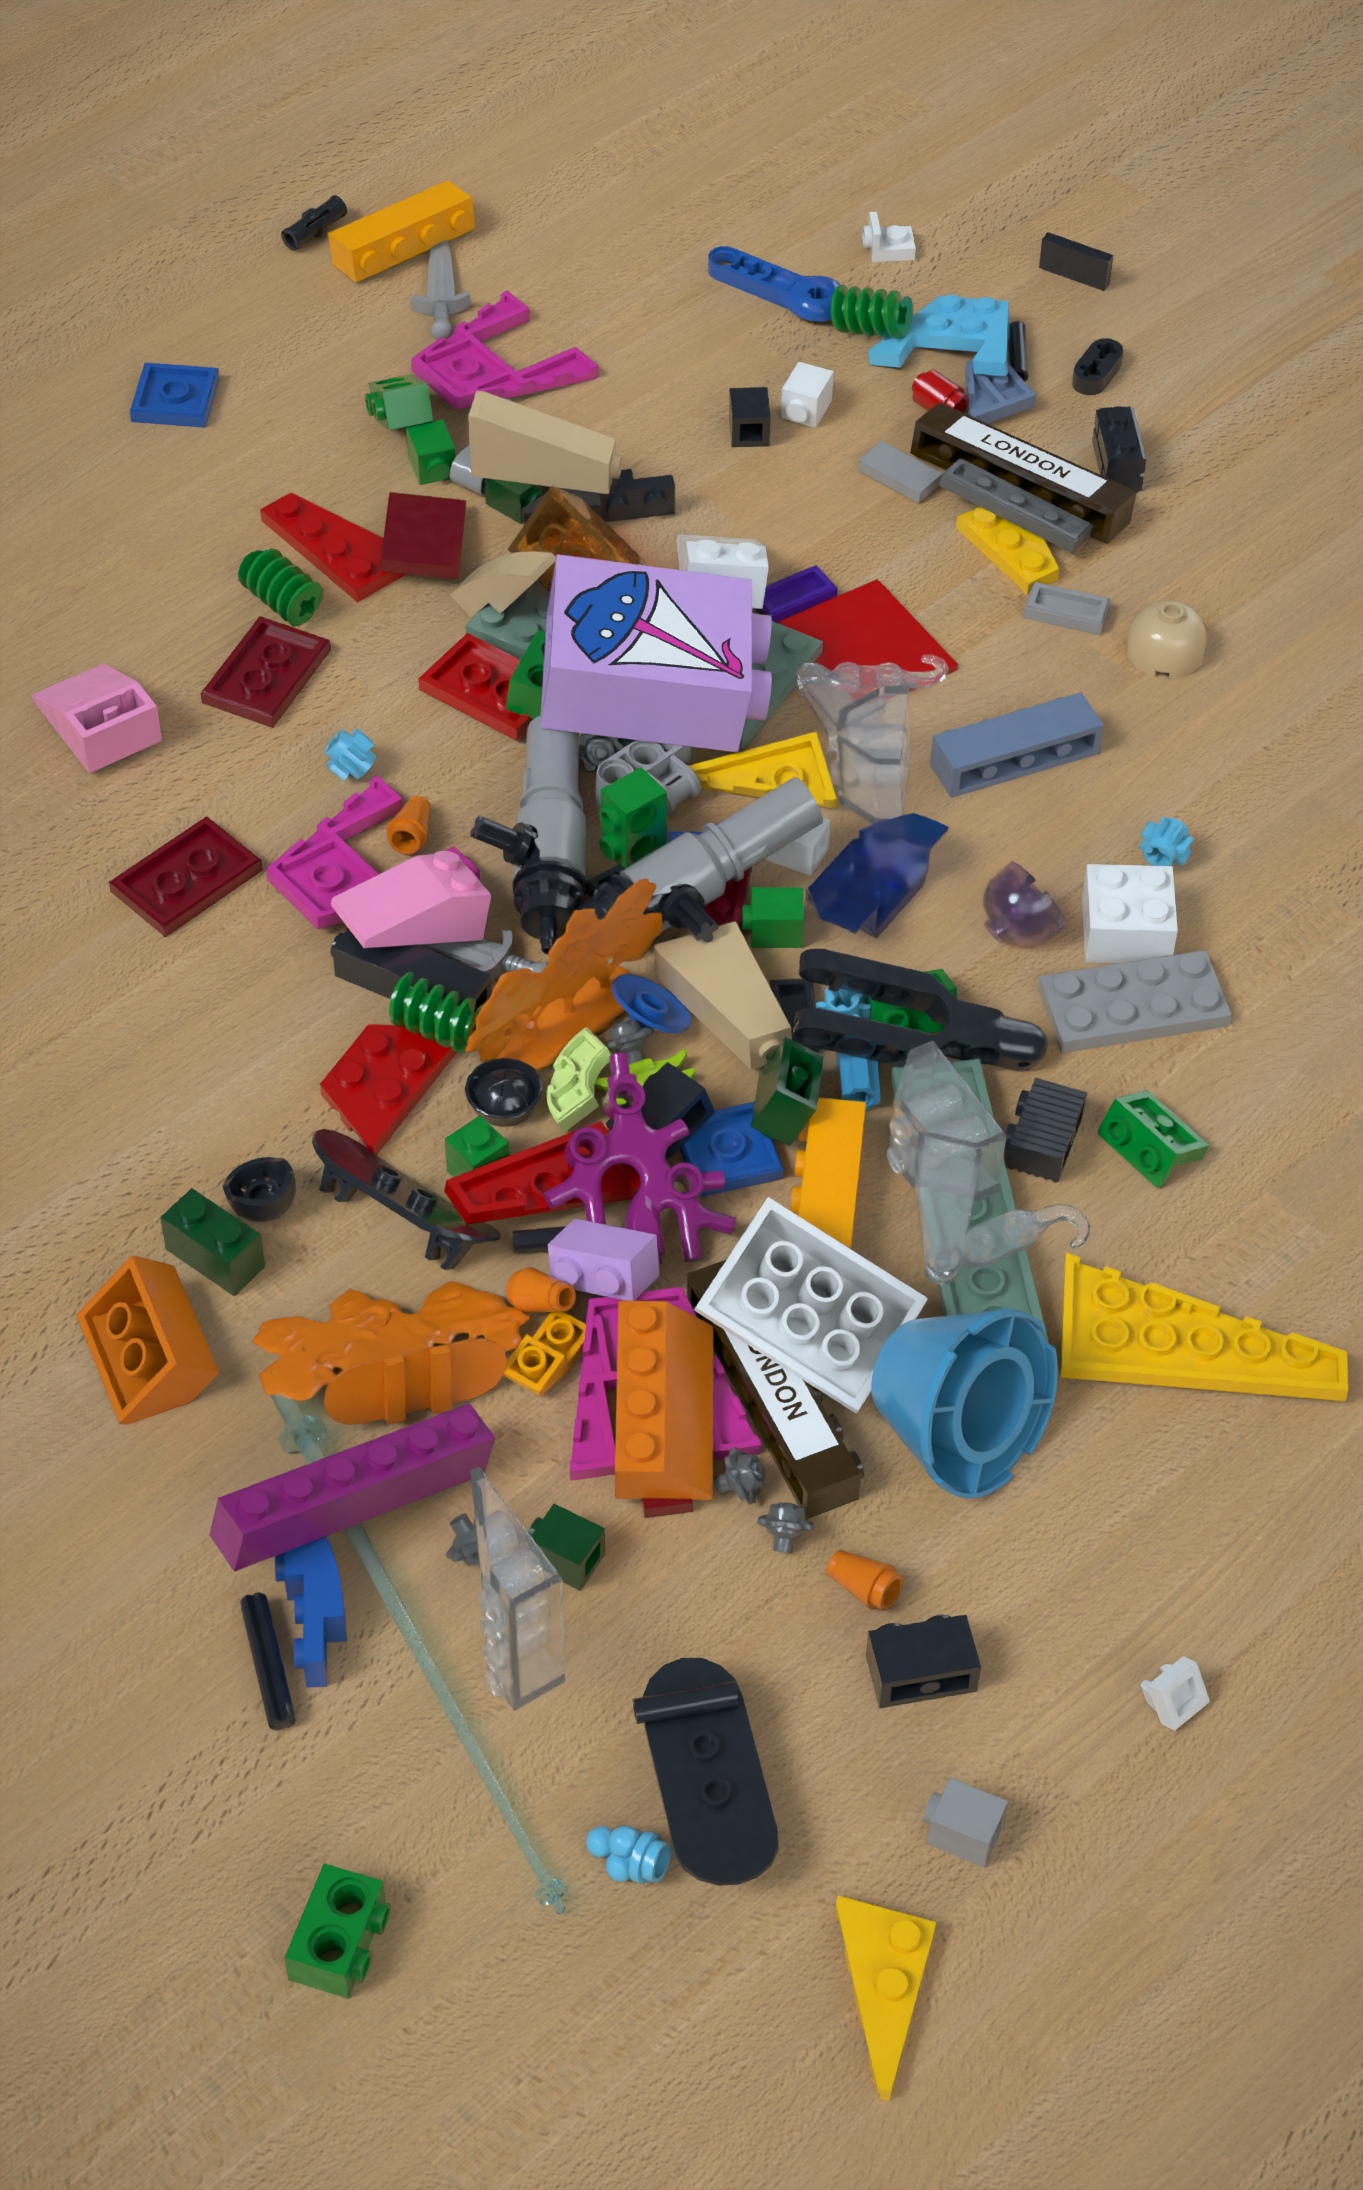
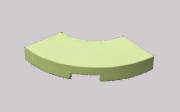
M587 1027L576 1034L561 1051L553 1065L555 1072L551 1084L546 1088L549 1110L563 1133L599 1107L594 1097V1084L600 1071L610 1062L609 1056L611 1053L608 1048Z

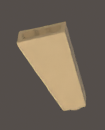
M476 391L468 416L472 477L609 494L612 480L619 479L622 467V456L616 455L615 438L490 393Z
M736 921L718 926V929L712 933L714 939L707 943L703 939L697 941L690 934L654 945L656 976L658 980L750 1070L764 1066L784 1037L792 1040L791 1026Z

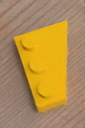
M980 506L957 517L956 528L1026 594L1031 592L1034 582L1048 585L1058 580L1059 567L1045 539Z

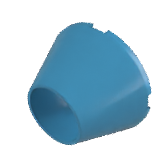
M1002 1309L914 1319L898 1327L880 1350L872 1374L871 1391L874 1404L931 1479L944 1491L961 1498H978L996 1491L1014 1477L1013 1473L1008 1471L1016 1464L1022 1454L1032 1455L1042 1438L1055 1401L1058 1362L1055 1347L1047 1343L1043 1333L1046 1327L1036 1317L1016 1309Z

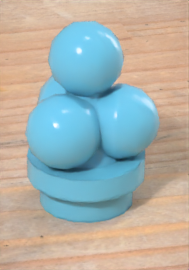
M622 1825L614 1830L607 1826H598L593 1828L587 1835V1849L595 1857H607L606 1871L610 1878L616 1882H625L631 1879V1881L639 1884H645L648 1881L658 1883L668 1869L671 1859V1845L662 1841L658 1833L652 1831L643 1832L640 1829Z

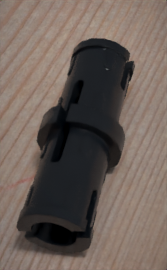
M333 195L316 209L309 208L303 212L300 220L281 232L284 244L289 249L295 251L311 238L320 237L325 234L328 226L347 214L345 202L339 196Z

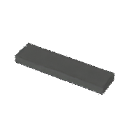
M958 459L941 474L940 487L1071 553L1090 537L1093 525L963 459Z

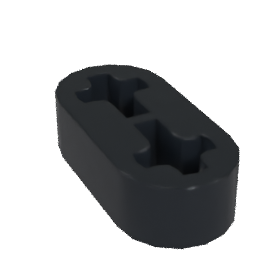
M1109 338L1095 340L1075 364L1072 378L1073 388L1083 395L1101 393L1121 368L1123 346L1116 340Z

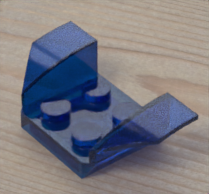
M910 813L860 829L859 838L852 839L818 878L808 886L805 902L815 907L820 920L837 925L854 934L861 930L877 939L923 887L929 868L930 850L948 831L949 827L928 817Z

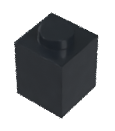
M730 388L729 425L732 448L769 446L771 416L768 388Z

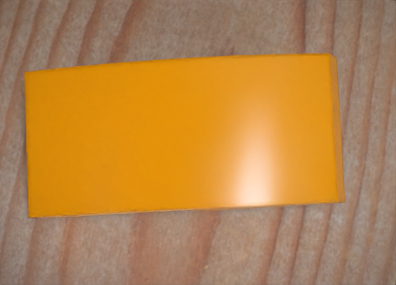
M563 1311L550 1312L534 1336L531 1337L526 1334L507 1360L503 1376L538 1396L543 1395L558 1382L583 1353L586 1324Z

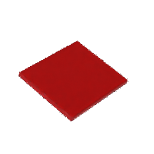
M878 579L778 622V624L823 641L822 653L814 661L813 666L857 715L958 670V664Z

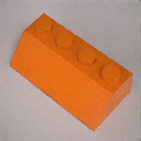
M618 1301L615 1499L677 1498L712 1500L713 1326L667 1301Z

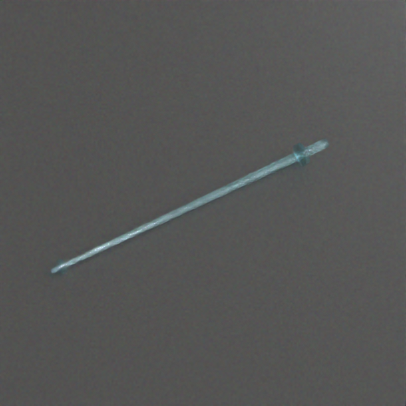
M281 1394L270 1395L287 1425L279 1436V1443L283 1450L288 1454L302 1453L308 1464L325 1458L318 1444L327 1432L323 1420L315 1415L304 1417L294 1399L286 1398ZM358 1523L345 1528L347 1536L537 1876L541 1886L536 1890L535 1897L540 1905L552 1903L556 1912L563 1914L565 1906L561 1897L567 1892L564 1881L561 1878L550 1880L362 1524Z

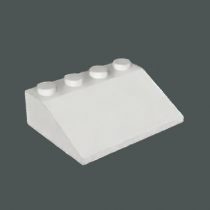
M768 1197L694 1311L857 1414L871 1392L874 1365L884 1343L898 1327L917 1318L928 1298Z

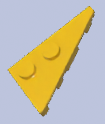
M817 732L688 766L698 777L701 789L762 797L791 778L797 777L809 789L818 806L827 808L838 807Z
M838 1895L835 1914L840 1923L845 1946V1959L853 1982L852 1990L861 2030L863 2029L872 2080L879 2093V2099L890 2102L937 1922Z

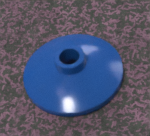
M631 974L620 975L614 980L612 993L618 1003L629 1014L631 1021H639L643 1028H653L672 1034L683 1033L689 1028L691 1024L689 1011L675 995L649 979Z

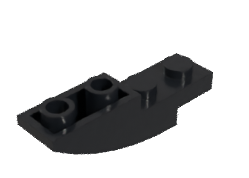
M632 469L621 470L619 479L612 480L609 494L565 488L552 490L523 508L524 542L542 541L549 532L564 538L601 534V523L675 514V482L673 475L634 479Z

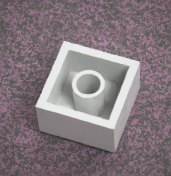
M1087 864L1082 893L1085 963L1120 964L1173 955L1177 937L1173 866Z

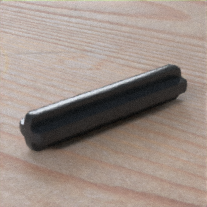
M261 1592L245 1595L240 1601L268 1725L272 1730L276 1731L290 1728L295 1724V1713L267 1596Z

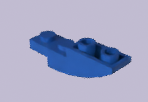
M327 1536L275 1556L276 1582H285L287 1600H294L295 1624H303V1638H294L295 1669L304 1668L307 1688L327 1687V1642H347L346 1616L339 1570Z

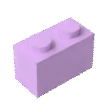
M574 1219L548 1244L550 1276L571 1284L578 1291L626 1301H635L660 1275L657 1236L655 1234Z

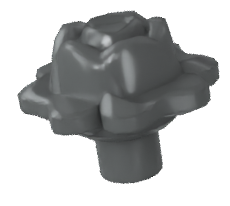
M583 733L579 738L582 744L579 746V757L583 761L586 772H591L596 768L597 773L598 766L625 746L617 737Z
M637 1020L620 1022L616 1027L610 1028L611 1040L604 1045L608 1049H615L617 1053H627L629 1064L644 1059L641 1048L647 1042L646 1039L655 1032L653 1028H643Z
M733 1447L730 1449L729 1456L725 1457V1473L715 1476L714 1483L720 1494L733 1490L741 1500L746 1499L747 1503L751 1505L756 1503V1495L761 1493L760 1487L764 1486L766 1473L760 1464L758 1456L746 1454L737 1447Z
M780 1502L771 1504L768 1515L758 1517L757 1522L759 1525L767 1528V1531L774 1536L773 1551L785 1553L793 1552L794 1538L803 1535V1531L814 1529V1523L806 1521L804 1508L792 1503Z
M466 1513L455 1517L449 1523L456 1536L452 1546L445 1554L448 1559H452L453 1562L463 1560L467 1566L479 1565L495 1551L493 1537L499 1532L497 1525H493L492 1522L485 1525L472 1524Z

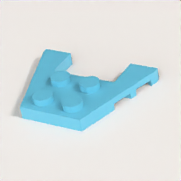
M957 295L939 296L912 317L910 329L903 338L885 337L868 351L869 363L876 366L901 368L915 347L978 352L972 361L974 374L1006 376L1008 374L1007 356L1010 325L1009 302L994 300L990 297L975 299L962 298Z

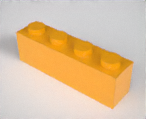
M446 180L329 232L328 238L332 264L357 283L428 251L442 241H450L476 229L473 200L470 195L449 180Z
M818 1098L815 1113L799 1133V1141L807 1142L806 1151L797 1150L795 1177L803 1179L802 1187L793 1186L790 1211L798 1214L805 1221L851 1249L866 1102Z

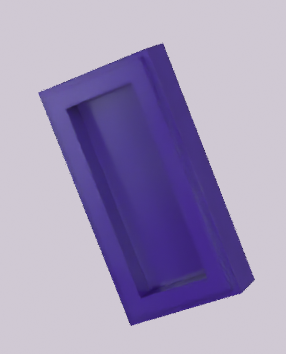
M815 565L767 585L763 608L754 609L761 615L771 616V621L778 623L828 599L837 597L838 588Z

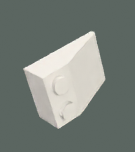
M677 534L676 542L680 570L752 579V608H763L769 569L766 546L755 539Z

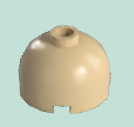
M1159 600L1145 606L1135 615L1127 634V657L1134 667L1154 677L1156 676V671L1169 673L1168 679H1178L1192 674L1201 667L1207 649L1206 626L1201 616L1189 605L1174 600Z

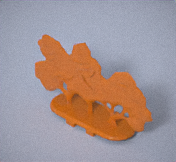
M646 878L638 880L618 896L614 905L603 919L597 918L595 909L575 910L566 924L564 935L556 939L548 953L549 963L540 973L532 972L531 969L524 967L502 974L493 988L490 998L484 1003L476 1017V1029L468 1037L466 1052L478 1051L480 1061L489 1062L494 1058L518 1059L531 1065L538 1071L555 1062L568 1042L585 1027L597 1036L611 1028V1021L625 1012L612 993V984L618 976L631 974L628 970L619 966L620 963L624 961L633 962L643 958L650 949L654 938L662 932V913L643 914L656 890V884L653 882L649 883V879ZM614 956L612 963H608V960Z
M454 1281L447 1282L429 1293L423 1301V1306L415 1314L402 1313L399 1304L386 1299L371 1300L367 1294L349 1289L329 1305L332 1317L329 1321L323 1323L309 1320L302 1316L270 1319L263 1322L259 1327L260 1332L254 1336L253 1343L269 1353L280 1355L277 1361L259 1374L266 1394H281L286 1398L302 1402L312 1398L323 1385L329 1384L325 1391L324 1406L327 1414L334 1421L346 1425H354L385 1419L387 1424L406 1421L407 1413L431 1408L433 1414L452 1410V1403L475 1398L492 1389L504 1375L503 1372L507 1365L505 1352L518 1347L522 1341L519 1327L527 1322L530 1317L515 1307H507L502 1296L488 1291H478L471 1286ZM457 1334H469L467 1340L451 1343ZM479 1335H483V1336L485 1337V1339H484V1338H476V1337L479 1336ZM438 1343L444 1344V1345H440V1346H435V1347H434V1344H438ZM341 1367L343 1371L336 1375L333 1372V1368Z

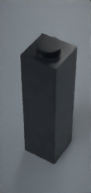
M347 928L344 933L340 932L335 937L331 946L330 953L333 957L336 977L391 999L398 981L408 972L415 974L414 985L420 978H427L430 981L429 993L435 985H443L445 987L444 1000L454 990L460 993L459 1006L466 998H473L476 1001L474 1013L490 998L492 993L491 974L420 945L363 948L353 933Z

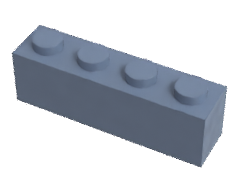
M1080 692L934 735L930 765L949 796L953 798L1100 754L1104 725L1083 693Z

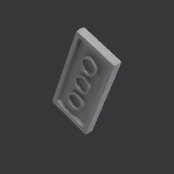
M1206 950L1039 976L1038 989L1061 1053L1230 1026L1232 1014Z

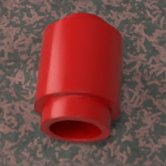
M935 369L920 373L912 384L913 401L927 411L939 402L962 413L967 408L969 398L964 394V389Z

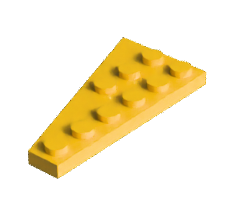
M1065 1252L1060 1378L1346 1401L1348 1394L1347 1351L1294 1332L1288 1335L1274 1332L1261 1327L1262 1321L1246 1315L1244 1320H1240L1221 1313L1220 1306L1152 1282L1142 1285L1121 1277V1271L1107 1266L1104 1267L1103 1271L1080 1263L1081 1257Z

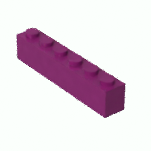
M470 1403L219 1497L209 1536L233 1571H238L484 1475L496 1437Z

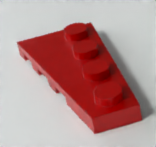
M292 492L260 509L261 521L356 602L363 600L406 575L403 573L380 571L382 537Z
M602 1121L586 1126L597 1129L603 1135L609 1133ZM576 1131L446 1180L444 1192L467 1225L585 1207L581 1199L574 1197L551 1209L543 1196L544 1192L563 1183L571 1176L574 1169L565 1159V1147ZM577 1147L581 1156L590 1157V1152L587 1148ZM619 1163L612 1165L605 1171L601 1179L603 1204L634 1198L641 1184L639 1173L634 1167Z

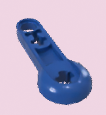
M729 246L716 247L708 254V273L715 280L781 307H787L793 314L809 321L832 320V296L836 287L841 285L833 278L822 275L802 276ZM719 262H729V263H732V264H731V265H719V264H716V263H719Z

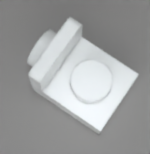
M869 212V223L862 227V243L864 248H869L872 262L915 260L916 247L911 226L893 225L890 227H880L877 212Z

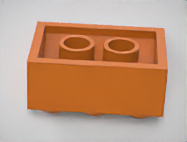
M131 1255L76 1314L119 1424L128 1425L191 1403L220 1373L174 1265Z

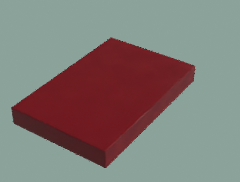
M389 492L380 571L459 579L467 500Z
M259 616L200 693L202 704L274 728L331 651L330 640Z
M206 816L109 881L110 892L164 937H167L263 870L262 860Z

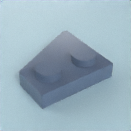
M973 360L966 362L965 384L966 394L969 398V416L984 423H990L1035 407V393L1008 362V374L1006 376L974 374Z

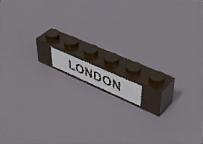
M940 402L915 421L910 451L912 455L945 470L958 459H963L1093 525L1090 536L1106 544L1130 524L1137 491Z
M726 1260L687 1273V1298L693 1310ZM694 1311L697 1318L713 1326V1349L798 1506L804 1508L806 1520L859 1500L860 1480L864 1478L863 1465L855 1451L849 1452L842 1441L843 1432L841 1425L833 1413L827 1414L822 1405L821 1391Z

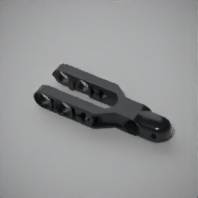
M820 948L805 950L800 955L798 973L806 981L829 986L828 990L837 992L839 989L869 995L870 1000L921 1011L927 1014L935 1023L945 1025L944 1029L935 1035L826 1009L804 1008L795 1013V1027L793 1030L794 1039L801 1044L909 1069L944 1056L962 1061L980 1059L981 1064L1022 1071L1036 1066L1046 1055L1048 1049L1047 1036L1039 1026L1028 1021L1006 1017L1000 1010L992 1007L961 1001L930 973Z

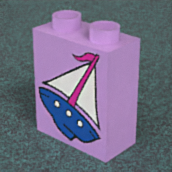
M557 554L546 617L540 728L738 752L745 719L766 720L772 684L770 671L752 669V663L765 665L771 637V616L752 613V579Z

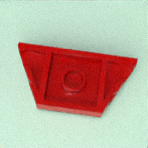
M368 1024L320 1083L321 1095L332 1109L340 1113L341 1121L350 1132L354 1130L364 1146L377 1155L456 1055V1052L452 1050L451 1046L443 1047L436 1040L429 1041L421 1036V1033L413 1034L409 1032L406 1026Z

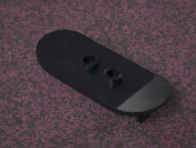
M327 1129L318 1130L313 1134V1147L324 1163L319 1190L323 1193L334 1192L335 1182L338 1181L341 1189L334 1200L348 1202L359 1189L420 1229L430 1232L425 1258L428 1260H438L443 1247L446 1250L447 1258L440 1266L442 1269H455L474 1244L500 1240V1232L493 1226L484 1222L467 1225L454 1205L390 1166L351 1137Z
M680 1658L663 1665L649 1679L642 1697L734 1681L739 1706L643 1723L675 1856L683 1870L699 1881L717 1886L739 1885L758 1878L772 1866L779 1852L777 1824L744 1698L735 1678L721 1665L707 1659Z

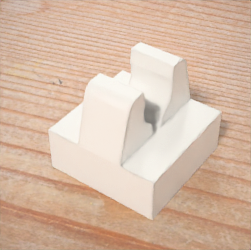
M1184 1656L1173 1665L1165 1664L1160 1667L1161 1674L1152 1682L1144 1680L1141 1683L1146 1702L1157 1712L1160 1723L1174 1731L1210 1702L1197 1662Z

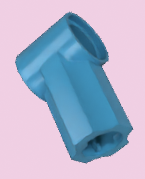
M836 1052L841 1100L866 1102L865 1111H868L874 1105L880 1104L878 1061Z

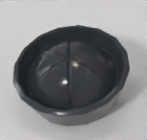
M511 1058L493 1059L477 1066L468 1076L465 1085L467 1101L478 1116L481 1115L489 1124L500 1127L518 1125L527 1120L537 1107L543 1091L541 1077L531 1065Z

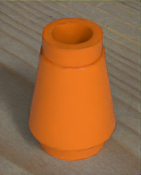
M412 796L409 798L407 803L388 824L386 829L388 842L395 851L402 854H413L425 846L431 812V804L426 798L422 796Z
M533 1267L516 1271L510 1277L506 1288L510 1304L524 1313L568 1311L572 1308L576 1299V1292L571 1284L565 1283Z
M840 1549L833 1554L827 1566V1575L870 1610L877 1608L882 1611L888 1610L896 1602L902 1590L903 1577L896 1573L895 1567L891 1564L848 1553Z

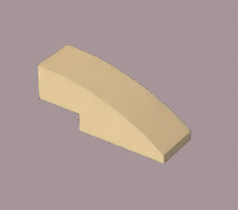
M536 551L515 552L499 556L473 571L450 596L471 618L487 603L500 614L556 561V556L553 553Z

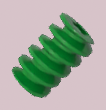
M839 285L834 290L831 301V318L837 331L841 333L851 332L856 335L863 333L867 336L878 335L884 338L890 336L894 339H900L910 329L913 317V304L909 296H904L902 299L900 292L897 290H892L887 294L886 290L878 289L874 293V290L870 287L864 288L861 292L858 286L850 287L848 290L845 285Z
M277 549L252 551L244 557L239 566L238 581L241 585L249 589L254 596L268 605L273 612L278 613L292 627L306 623L322 601V586L318 582H314L308 574L303 573L298 566L293 565L290 559L283 557Z
M408 972L401 977L394 988L389 1005L391 1023L397 1027L406 1026L409 1032L413 1034L421 1033V1036L429 1041L436 1040L443 1047L451 1046L452 1050L456 1053H467L468 1037L476 1029V1017L483 1005L474 1013L476 1001L471 997L466 998L459 1006V992L451 991L444 1000L445 987L443 985H435L429 993L430 981L427 978H420L414 985L415 974L413 972Z

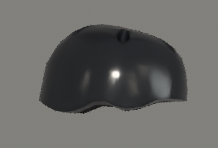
M262 1157L245 1162L235 1168L222 1185L227 1202L238 1216L251 1222H267L277 1219L291 1207L296 1194L295 1175L289 1162L284 1158Z

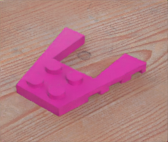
M508 290L501 294V300L495 305L488 303L478 310V317L470 323L463 321L457 325L455 333L448 339L439 338L411 359V371L421 380L425 381L431 389L456 410L471 407L476 391L487 392L507 399L598 378V365L577 347L568 349L516 372L485 346L481 341L529 321L530 309Z
M378 775L374 776L370 780V786L360 795L355 792L344 802L343 809L332 819L326 817L317 825V832L306 841L301 838L267 867V881L317 929L342 923L343 920L331 906L332 898L379 875L344 840L398 813L402 809L403 798ZM453 846L446 850L457 853L480 881V870L456 847Z
M682 1287L646 1291L635 1300L667 1301L697 1317ZM602 1297L589 1299L582 1369L570 1461V1481L615 1475V1444L605 1390L617 1388L618 1301L626 1300ZM713 1354V1461L728 1457L730 1449L733 1447H737L746 1454L758 1455L761 1453L760 1439L758 1435H754L738 1396L733 1394L725 1378V1371L718 1357H715Z

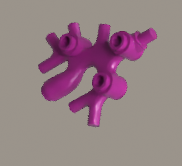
M612 1054L609 1056L612 1076L607 1078L609 1091L604 1097L603 1108L606 1115L614 1120L613 1128L606 1135L591 1127L581 1128L573 1134L565 1147V1159L574 1170L571 1176L563 1183L544 1192V1199L548 1206L554 1209L574 1197L579 1198L585 1204L587 1221L606 1225L601 1179L605 1171L612 1165L619 1163L628 1164L639 1173L641 1184L629 1205L625 1229L655 1234L657 1236L660 1265L662 1264L661 1256L665 1254L660 1214L664 1209L671 1208L675 1210L679 1219L684 1262L702 1260L699 1237L702 1229H711L731 1235L734 1229L735 1217L712 1211L702 1206L699 1201V1196L703 1191L724 1189V1173L722 1170L701 1173L697 1167L689 1163H679L672 1168L667 1164L665 1159L667 1149L674 1142L689 1135L688 1128L682 1119H678L658 1130L648 1126L641 1111L645 1102V1092L643 1087L637 1082L636 1074L630 1073L628 1054ZM616 1099H624L628 1103L629 1107H620L617 1104ZM577 1147L587 1148L590 1152V1157L581 1156ZM674 1182L682 1183L686 1192L677 1191L674 1187Z

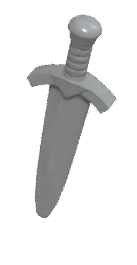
M448 240L436 244L430 250L426 298L414 295L411 298L412 311L434 316V324L431 326L430 332L437 340L441 337L446 340L452 335L453 329L449 324V315L471 307V298L468 292L464 291L455 296L452 259Z
M511 930L502 931L503 945L485 939L419 944L476 966V969L491 974V981L500 977L506 970L514 971L524 967L531 969L532 972L540 973L549 963H536L513 955Z

